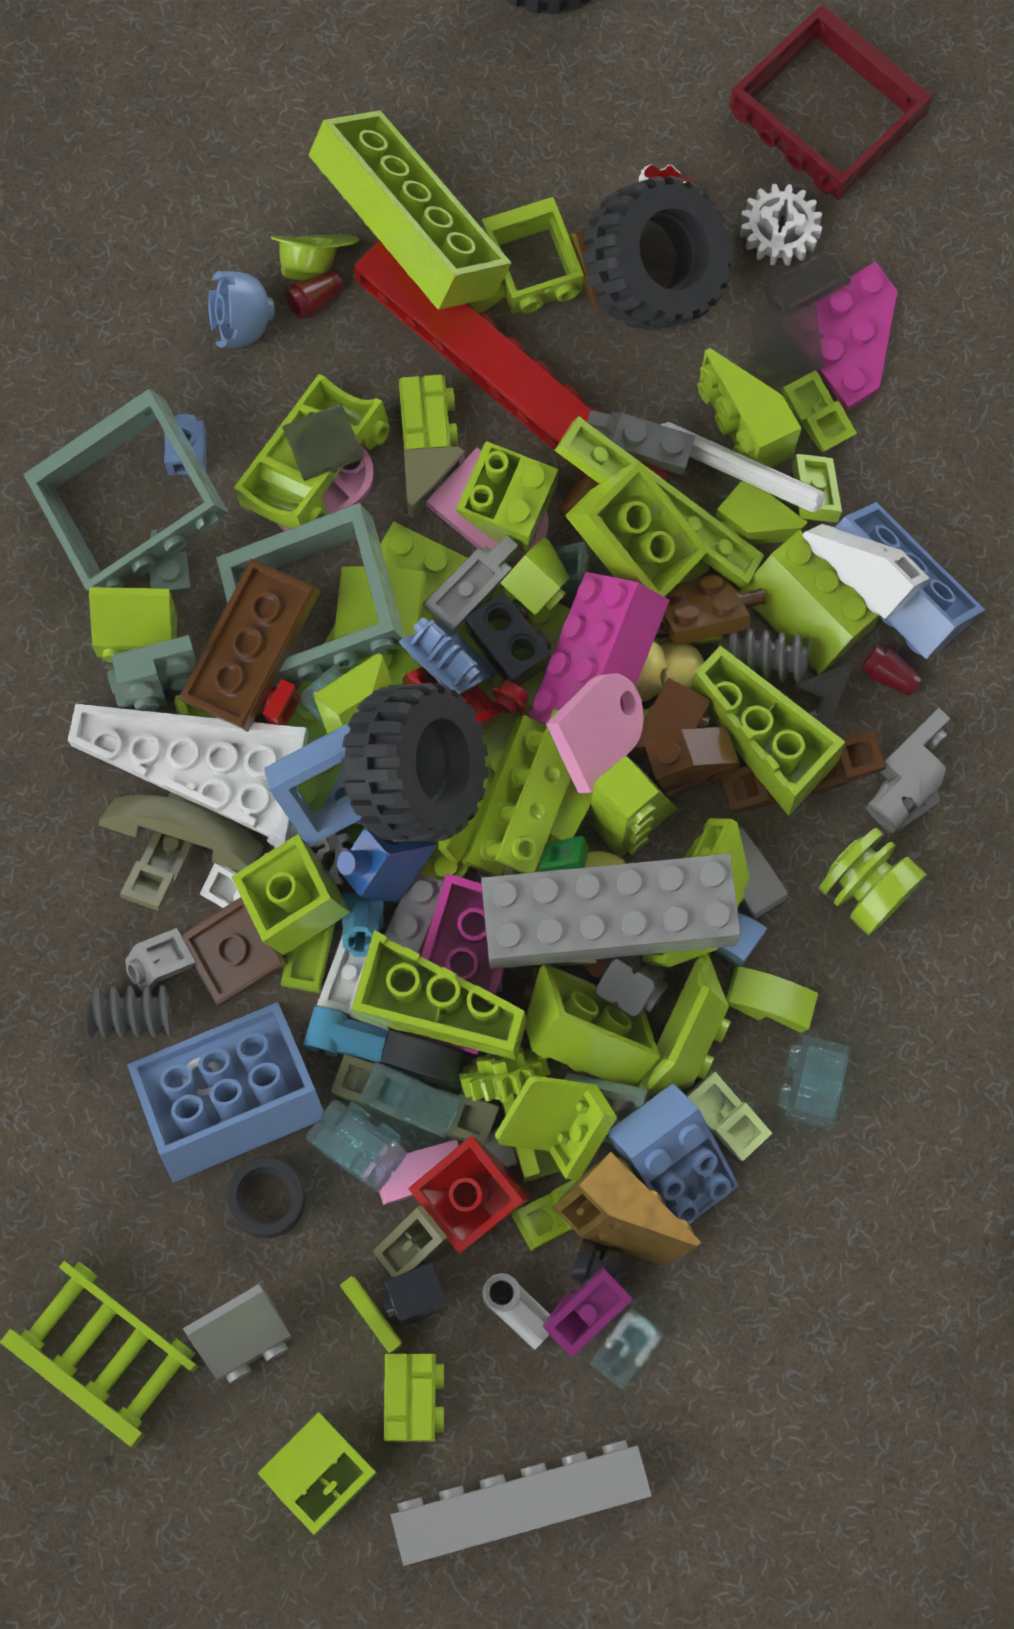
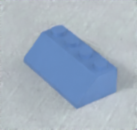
M877 502L845 516L835 527L836 529L902 550L930 578L901 611L886 619L880 615L884 623L894 627L906 639V643L912 651L922 655L925 659L941 651L984 612L985 609Z

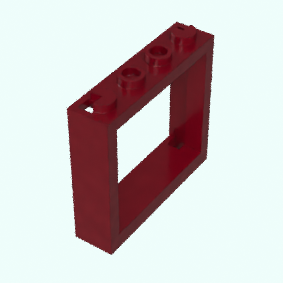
M822 3L732 89L729 107L739 122L743 124L749 123L758 131L760 139L767 146H775L784 153L786 160L795 170H803L812 177L815 186L822 193H830L839 200L928 114L933 96ZM816 38L905 112L843 174L754 99Z

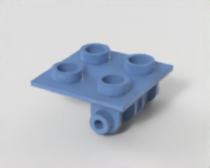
M422 618L413 627L416 632L399 641L409 652L410 657L415 662L421 664L439 684L446 685L459 694L494 677L498 673L458 633L455 632L453 634L440 621L435 623L433 620H430L428 622L425 618Z

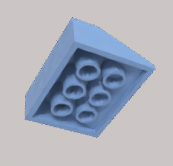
M278 1002L127 1064L159 1155L173 1183L326 1119L315 1088ZM200 1058L198 1067L191 1072L186 1067L187 1064L194 1059ZM211 1061H215L221 1070L213 1072L208 1067V1064ZM182 1076H186L188 1078L184 1085L182 1082ZM211 1087L210 1095H196L197 1089Z

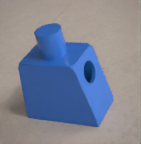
M366 828L362 831L351 850L342 851L339 854L337 867L341 875L361 897L399 903L437 845L433 841L393 842L392 840H384Z

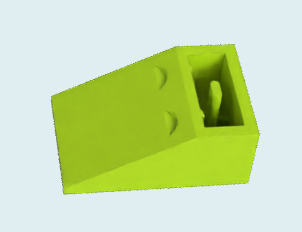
M711 348L705 350L697 388L702 400L706 404L712 403L717 412L715 415L717 426L724 436L730 435L735 444L733 451L770 468L792 458L801 426L783 395Z

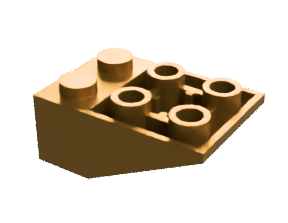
M612 1152L585 1172L579 1181L577 1180L552 1207L581 1238L668 1267L701 1243L693 1234L691 1226L685 1220L676 1217L663 1204L661 1196L653 1189L646 1187L634 1175L631 1166L623 1159L616 1157Z

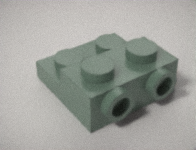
M189 635L111 655L114 670L107 671L112 693L113 695L115 694L118 708L154 712L160 706L167 705L164 690L170 688L173 690H183L197 663Z

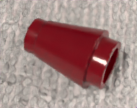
M331 270L328 273L291 284V289L285 293V298L290 310L297 318L302 319L305 316L311 318L339 292L343 291L344 286L339 275Z
M877 643L861 666V670L868 674V679L901 693L903 692L908 696L913 693L922 679V676L917 674L889 645L885 648Z

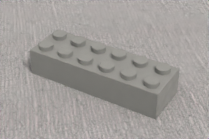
M730 854L481 878L490 969L736 946L740 937Z

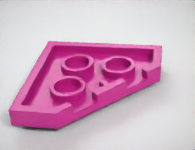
M876 262L789 314L782 321L784 328L846 411L851 410L878 393L880 388L897 289Z

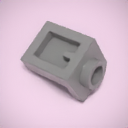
M175 928L135 944L125 963L130 980L137 984L142 992L144 986H149L150 991H152L157 982L191 969L195 964V960L179 931Z

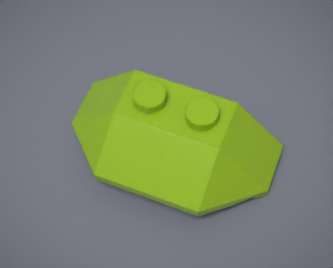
M709 818L703 827L704 832L695 839L684 858L730 854L736 905L738 907L744 898V890L750 879L738 823L733 819ZM717 948L645 954L642 957V961L647 965L671 967L715 951Z
M708 953L698 956L658 1041L657 1049L660 1058L638 1084V1087L648 1089L647 1102L672 1083L680 1090L692 1087L696 1077L704 1080L714 1060V1057L707 1054L712 1042L715 1040L721 1043L731 1021L724 1018L729 1006Z

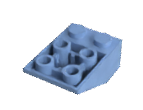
M674 1083L608 1132V1136L621 1159L631 1166L634 1175L646 1187L656 1191L661 1196L663 1204L676 1217L685 1220L688 1224H691L695 1219L739 1187L699 1108Z

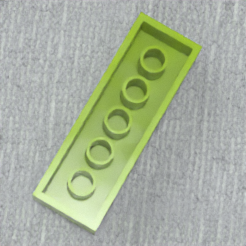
M381 110L323 120L310 150L309 157L435 307L440 310L495 297L511 265L510 260Z

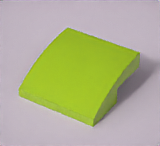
M364 566L342 567L333 640L379 624ZM386 567L404 635L407 637L416 632L413 627L421 619L426 574L423 571ZM400 644V645H397V646H395V647L389 648V649H387V650L405 649V648Z

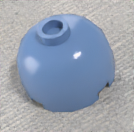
M217 271L212 278V281H219L217 290H209L208 303L211 330L219 324L222 341L215 343L220 348L248 346L262 336L268 321L273 319V299L267 297L265 288L257 278L244 272Z

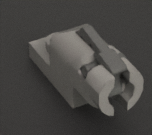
M940 708L884 762L886 769L880 771L887 779L866 808L869 814L889 833L901 831L940 802L938 789L942 784L946 767L931 752L947 737L948 734L944 729L950 720Z

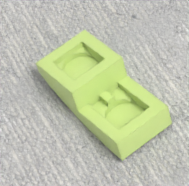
M711 1071L704 1080L700 1081L686 1094L699 1108L709 1129L741 1161H744L773 1134L748 1104L739 1100L716 1072Z

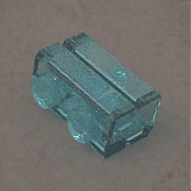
M807 1035L802 1036L799 1045L791 1044L786 1068L793 1069L790 1085L782 1084L777 1103L778 1108L784 1109L782 1120L825 1131H830L834 1127L851 1047Z
M333 1100L321 1115V1120H317L307 1133L306 1140L317 1151L375 1192L381 1191L390 1179L391 1173L396 1171L406 1157L407 1152L398 1143L401 1136L383 1122H381L378 1128L369 1123L368 1120L371 1115L356 1103L351 1101L348 1107H346L338 1100Z

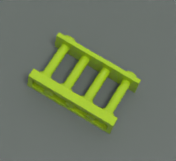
M557 709L553 710L550 719H551L559 710H557ZM525 715L517 716L483 803L474 836L461 859L462 863L492 877L502 876L505 865L522 873L535 872L571 779L546 725Z
M63 1261L59 1268L71 1277L29 1331L25 1329L20 1335L17 1331L9 1329L0 1343L126 1444L136 1448L146 1436L139 1429L143 1422L140 1418L181 1365L193 1373L197 1370L199 1366L191 1361L196 1353L177 1338L170 1344L94 1284L98 1276L78 1261L73 1268L70 1264ZM85 1288L101 1300L103 1304L62 1356L57 1355L52 1360L40 1351L45 1345L42 1341ZM117 1313L136 1329L95 1382L90 1380L84 1386L73 1377L77 1371L75 1366ZM150 1339L167 1352L168 1356L127 1408L123 1406L117 1412L106 1403L110 1397L107 1392Z

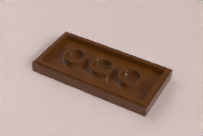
M251 558L178 699L248 732L321 591L316 586Z

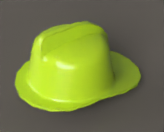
M344 234L302 237L273 235L270 237L273 240L279 241L282 275L285 278L306 280L327 273L331 268L337 247L352 245L360 241V238L357 236Z

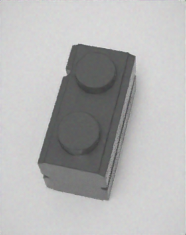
M642 955L616 957L609 965L596 988L597 995L612 1004L617 1001L618 1007L632 1016L639 1015L643 1009L651 1012L654 1006L658 1005L669 986L663 982L666 970L660 966L647 965L642 961Z

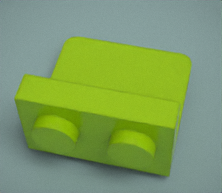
M532 1076L525 1082L495 1133V1137L500 1145L549 1151L565 1179L579 1181L612 1128L617 1116L599 1087L595 1084Z

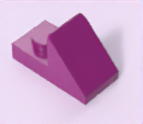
M602 1266L575 1293L570 1289L542 1326L572 1358L622 1311L633 1298Z

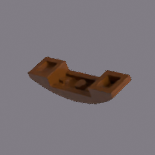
M875 730L842 739L845 741L838 763L808 796L855 782L886 769ZM749 766L739 768L735 773L731 770L721 775L731 812L757 809L778 803Z

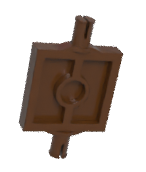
M722 574L707 575L701 579L679 583L665 596V598L669 599V603L659 628L670 635L675 646L750 629V614L746 608L764 605L766 603L764 590L759 588L740 593L733 589L728 579Z

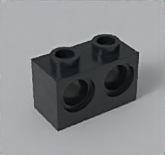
M502 592L465 618V631L503 680L520 686L548 667L551 658L549 650L552 649V646L540 629L534 631L526 621L529 617L522 604L517 599L511 601L506 593ZM503 618L510 625L504 630H495L489 623L493 619ZM525 648L531 651L533 656L529 660L520 661L514 658L512 653L517 649Z
M432 1262L384 1281L387 1292L380 1294L390 1321L399 1319L401 1327L448 1309L447 1300Z

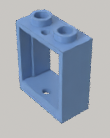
M348 723L264 768L270 792L308 847L359 821L362 817L354 813L350 805L352 801L351 795H347L314 813L296 787V785L340 763L341 759L345 758V748L342 745L344 736L349 734L350 727L347 726Z

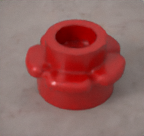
M503 680L498 688L492 689V694L496 696L494 705L502 712L513 716L516 712L523 713L526 710L525 704L530 696L520 686Z

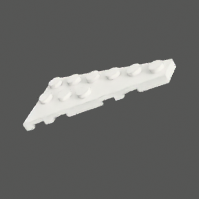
M75 704L68 736V742L72 747L281 843L289 840L292 823L270 792L264 768L306 746L309 736L306 728L253 722L249 731L246 732L217 718Z

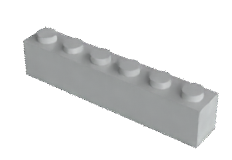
M624 1440L603 1446L604 1455L587 1459L585 1451L561 1458L563 1466L547 1471L545 1463L520 1469L522 1478L509 1482L505 1481L504 1474L479 1481L480 1490L466 1494L463 1486L438 1492L440 1501L424 1505L422 1497L398 1503L399 1512L390 1515L403 1566L651 1497L638 1446L628 1448L627 1441Z

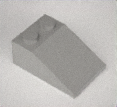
M260 1284L183 1328L216 1380L222 1381L227 1378L230 1384L252 1371L249 1364L257 1359L264 1357L266 1362L286 1352L288 1347L285 1343L293 1339L272 1300Z

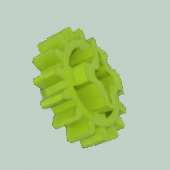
M520 1047L517 1060L488 1053L485 1056L477 1057V1059L472 1061L473 1065L464 1066L463 1072L459 1073L466 1098L472 1097L473 1101H477L485 1097L486 1101L499 1099L502 1103L515 1100V1097L518 1096L525 1082L530 1077H546L550 1075V1070L546 1058L537 1055L532 1048L524 1051L523 1047Z

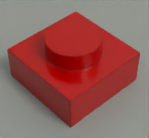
M281 679L276 690L271 689L268 692L262 706L264 710L263 715L268 724L287 726L301 701L296 685Z

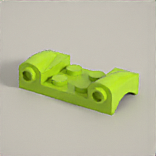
M318 374L235 485L234 490L240 505L288 529L326 516L327 512L322 496L358 446L362 445L367 449H373L377 444H383L388 437L390 426L382 400L377 398L363 400L353 397L339 389L325 376Z

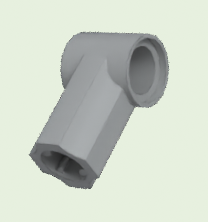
M496 1274L486 1281L482 1289L484 1304L535 1350L549 1336V1333L542 1325L550 1314L509 1274ZM495 1282H505L512 1288L513 1295L508 1304L497 1305L491 1300L489 1291L491 1285Z

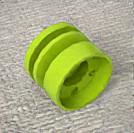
M874 828L867 835L852 842L830 866L826 878L818 888L826 896L841 885L843 890L833 902L837 907L854 897L858 904L849 918L868 936L875 932L897 910L927 876L909 857H905L891 866L887 860L896 846L892 841L876 852L874 848L884 835L878 828Z

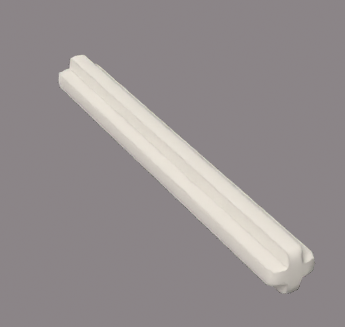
M666 422L661 424L695 435L689 457L810 512H815L822 507L825 494L821 490L673 423Z

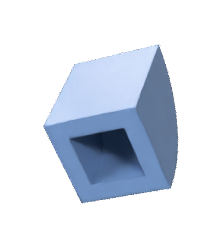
M738 913L740 937L737 945L718 947L714 952L735 967H743L764 937L767 928L754 919Z

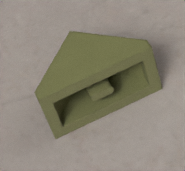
M460 447L404 450L409 516L414 519L426 507V501L465 461L464 451Z
M420 1205L372 1252L392 1277H396L420 1267L448 1244V1238L424 1207Z

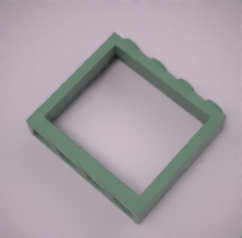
M147 389L23 474L87 591H89V587L123 588L124 582L135 575L149 572L155 567L157 560L166 554H173L182 550L188 544L187 540L199 532L203 533L215 528L220 522L219 519L229 513L166 400L151 389ZM158 420L204 503L101 571L56 488Z
M360 503L216 557L228 603L251 558L276 569L357 538L379 624L287 657L271 689L276 690L281 679L291 684L300 681L311 682L319 679L322 673L335 668L346 669L353 667L362 658L378 653L381 655L387 654V649L400 645L399 641L405 638L373 516Z

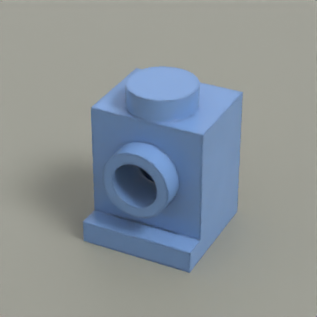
M191 414L176 415L177 422L186 438L190 439L189 443L207 473L206 429L204 421H197V418ZM165 433L164 463L168 476L189 475Z

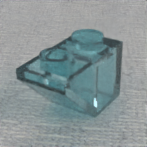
M375 1062L358 1099L393 1117L444 1138L462 1101L392 1066Z

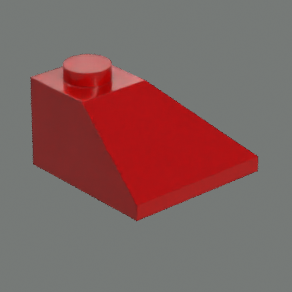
M473 1135L408 1188L444 1232L449 1242L459 1254L502 1224L516 1210L532 1199L509 1169Z

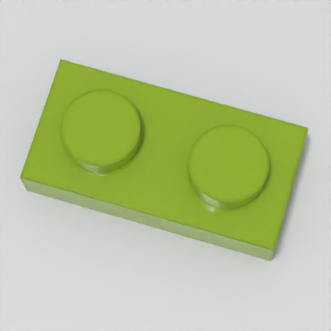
M796 454L792 463L794 479L819 489L825 494L823 505L819 510L810 512L799 507L800 518L838 523L842 508L833 458Z

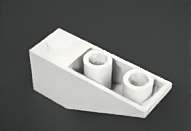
M824 524L812 528L802 535L810 543L811 550L818 557L827 560L837 570L840 580L846 585L853 587L865 599L867 607L875 614L881 615L884 619L901 611L930 579L900 549Z

